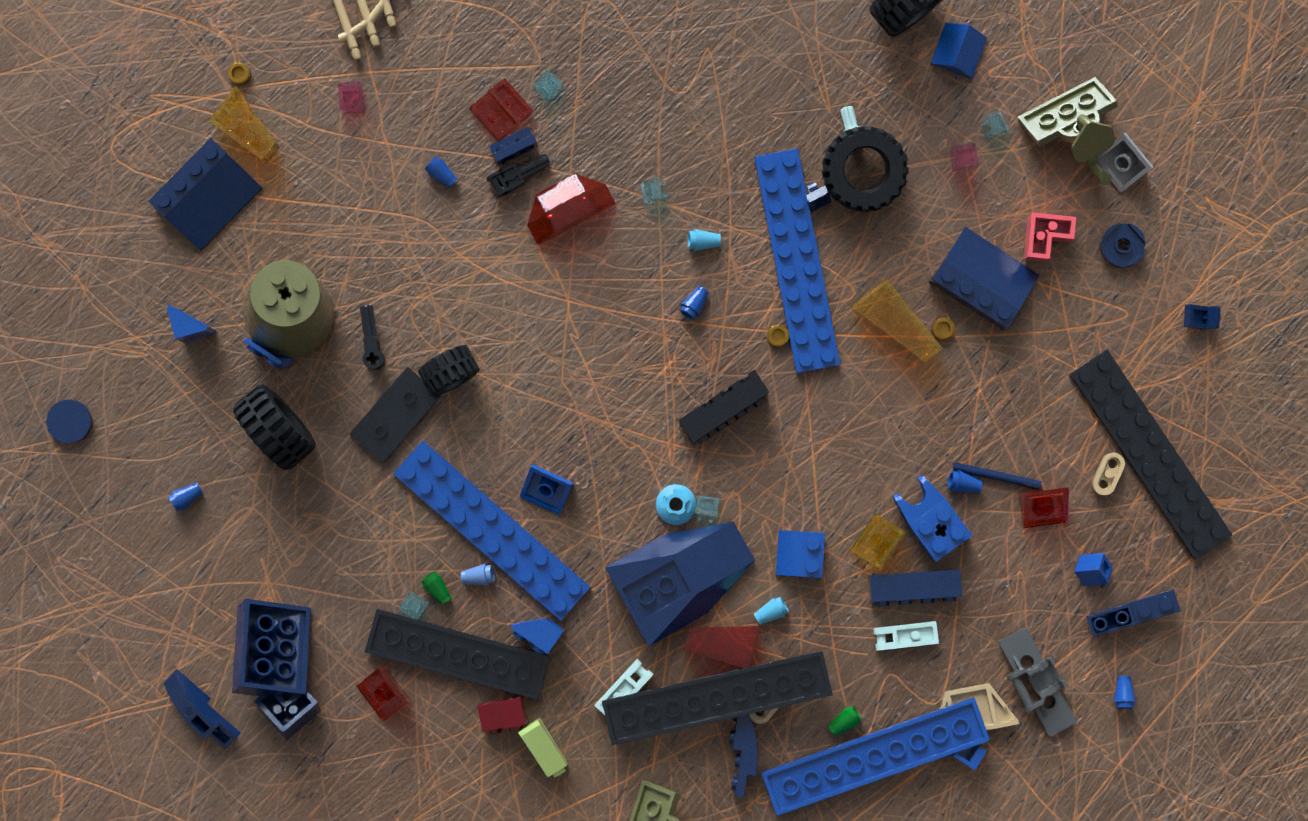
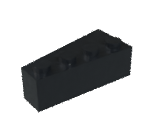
M755 370L750 372L746 378L732 384L726 391H722L711 398L706 404H702L679 419L680 425L692 443L696 441L699 444L710 438L709 433L716 429L718 432L729 426L727 421L733 417L738 420L748 413L746 409L754 405L756 408L766 402L764 397L769 394V391Z

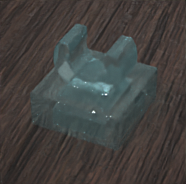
M548 69L533 84V88L549 102L564 87V84Z
M994 111L985 115L987 120H983L980 123L981 126L989 124L991 130L985 134L986 137L1002 135L1010 131L1001 111Z
M654 177L641 183L645 204H653L669 196L668 193H662L661 186L666 185V181H660L659 177Z
M697 495L695 514H697L698 521L701 520L702 515L710 516L709 522H713L714 517H717L719 498Z
M410 590L398 610L413 619L419 620L429 601Z

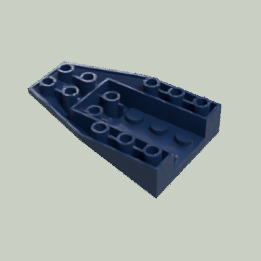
M732 521L664 534L610 564L605 569L648 646H651L707 614L752 565L755 559L735 523Z

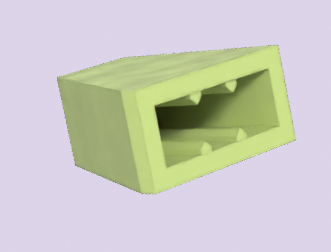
M541 718L528 724L518 732L547 777L553 775L556 778L566 771L564 767L568 763Z

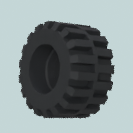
M460 345L430 359L420 367L418 373L430 396H438L467 382L479 372L480 368L468 346Z

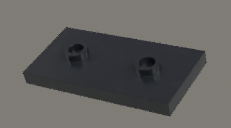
M407 367L350 432V435L384 463L441 398V395L430 396L422 379Z

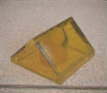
M875 513L850 550L876 569L881 570L906 535V532Z

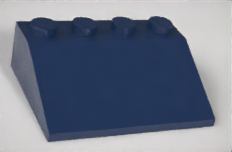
M210 138L148 202L202 251L263 187Z
M965 227L929 283L1004 331L1014 319L1040 275Z
M245 599L238 605L232 693L252 696L306 695L310 607Z

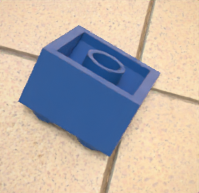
M779 530L776 575L822 578L825 533Z

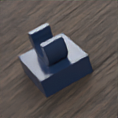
M815 182L807 185L809 194L806 195V199L812 212L832 202L826 186L818 188Z

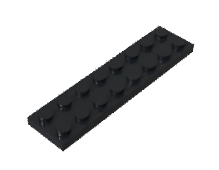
M381 609L376 610L365 653L536 700L539 698L550 658L549 655H541L538 652Z

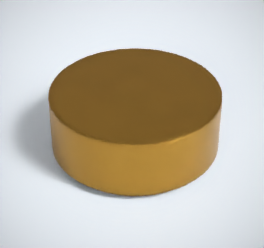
M236 62L229 67L228 78L235 85H245L251 78V72L247 65Z
M939 318L932 325V333L939 340H947L954 334V323L948 318Z
M774 325L767 332V341L773 347H782L789 340V332L782 325Z

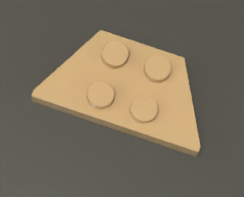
M990 683L944 692L940 709L975 697L986 730L1019 724L1018 719Z

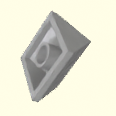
M1126 132L1114 141L1110 149L1097 155L1098 164L1105 172L1111 174V181L1120 192H1123L1153 168L1152 164Z

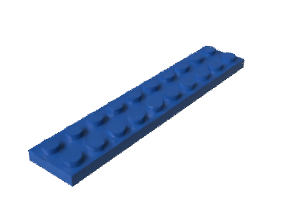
M798 148L755 156V166L796 374L840 366L810 208L806 199L807 192Z
M423 440L393 473L560 621L589 590L590 586Z
M975 697L761 773L778 816L990 741Z

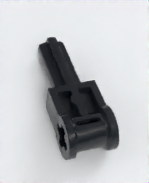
M542 154L519 167H516L515 163L492 173L486 180L493 186L496 192L495 197L501 198L525 185L523 179L548 167L550 161L546 154Z
M364 305L360 307L365 350L363 363L369 369L377 371L384 366L385 357L380 350L373 306ZM373 354L379 358V360L375 362L376 365H373L371 362H369V359H372Z

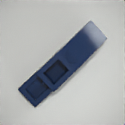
M1174 589L1104 609L1087 615L1086 618L1094 638L1177 613L1181 610Z
M178 669L165 680V688L176 709L204 740L208 736L212 737L224 749L237 739L241 732L210 707L207 703L211 698Z
M749 714L733 718V721H737L736 730H731L729 743L733 744L734 750H741V754H736L735 767L739 768L738 776H733L731 790H735V796L744 797L747 775L756 776L757 743Z

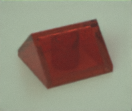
M1068 487L1018 494L1023 528L1068 523Z
M385 665L380 666L356 686L383 722L411 701Z

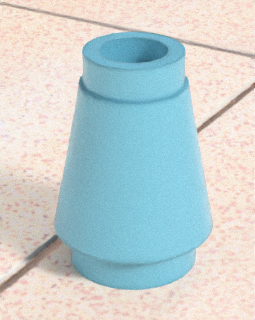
M694 229V231L688 232V248L698 251L720 247L721 236L720 234Z
M774 597L754 613L757 622L762 625L785 617L789 610L781 597Z

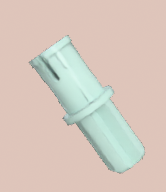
M852 106L841 109L845 126L843 132L855 127H861L857 124Z

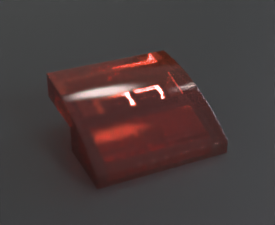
M505 78L490 88L486 95L469 108L496 141L503 139L533 113V109Z

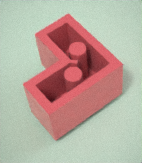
M1031 213L1028 215L1023 260L1047 262L1050 259L1052 241L1070 243L1074 240L1076 217Z

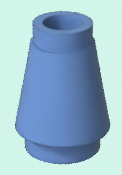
M485 563L461 571L462 584L489 586L490 583H494L495 571L493 565Z

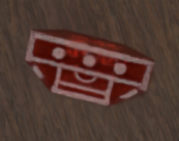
M574 174L536 194L527 226L537 245L610 208L616 203L606 184Z

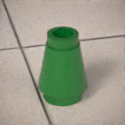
M436 571L431 572L421 580L422 588L441 605L452 598L441 574H437Z
M851 705L849 708L845 707L828 727L834 736H837L859 726V722L863 719L855 707Z

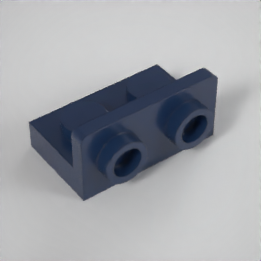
M526 127L491 144L489 148L498 166L538 147V144L529 127Z

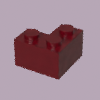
M522 695L477 705L482 732L488 731L489 735L501 733V728H509V732L522 730L528 722Z

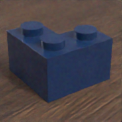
M307 690L306 695H293L287 701L280 695L259 696L254 700L257 709L286 741L321 712L318 702Z

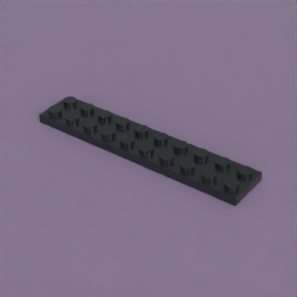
M1103 351L1070 373V377L1194 560L1198 559L1231 537L1232 533L1109 351Z
M817 651L602 700L611 745H616L832 696L833 693L823 651Z

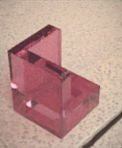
M361 82L338 83L341 112L343 114L364 112L363 85Z
M976 143L955 145L951 148L950 155L953 172L958 171L960 168L978 166Z

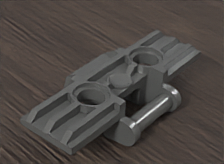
M1024 627L999 640L998 643L1013 669V672L1006 677L1012 681L1025 705V712L1035 710L1049 737L1077 723L1060 691V688L1068 686V683L1065 679L1060 678L1054 667L1056 661L1053 657L1043 660L1027 628ZM1025 655L1030 656L1033 660L1030 668H1023L1021 666V658ZM1024 673L1038 697L1034 701H1032L1019 677ZM1047 696H1052L1054 699V704L1051 708L1043 706Z

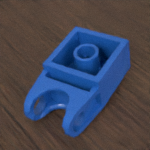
M920 475L917 479L923 491V498L919 504L911 505L907 503L898 493L892 497L911 533L932 562H937L969 539L972 534L941 493L924 476ZM937 525L944 528L942 536L935 534Z

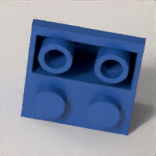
M547 617L518 622L511 626V629L514 630L512 634L521 641L527 639L533 643L531 648L541 655L544 652L548 654L565 631Z

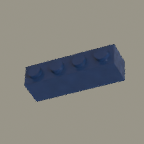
M960 569L868 575L870 602H876V606H889V601H898V605L912 604V600L920 599L921 603H934V598H943V602L956 601V597H962Z

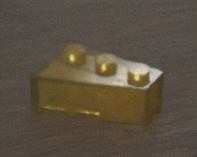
M235 86L210 118L209 122L267 165L280 147L242 92Z

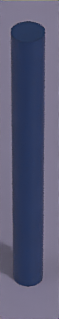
M957 462L953 464L952 471L960 470L970 475L1038 490L1041 489L1042 481Z

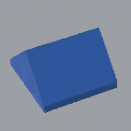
M945 23L931 65L972 79L987 37L970 25Z
M168 305L167 311L176 340L186 343L215 335L216 330Z
M532 464L519 497L560 515L574 483Z

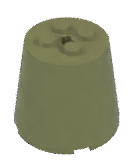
M281 260L266 265L256 274L245 304L244 319L248 333L256 344L274 356L296 358L314 349L316 350L327 339L334 323V307L328 291L306 266L295 261ZM289 294L290 298L287 297L286 300H283L282 295Z

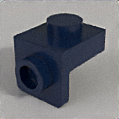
M1185 305L1184 327L1203 330L1218 329L1221 318L1220 306Z

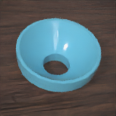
M677 484L669 485L660 491L657 496L656 510L659 517L666 523L672 525L684 524L695 513L696 499L687 487ZM672 498H680L682 500L683 507L681 510L673 511L670 508L669 503Z

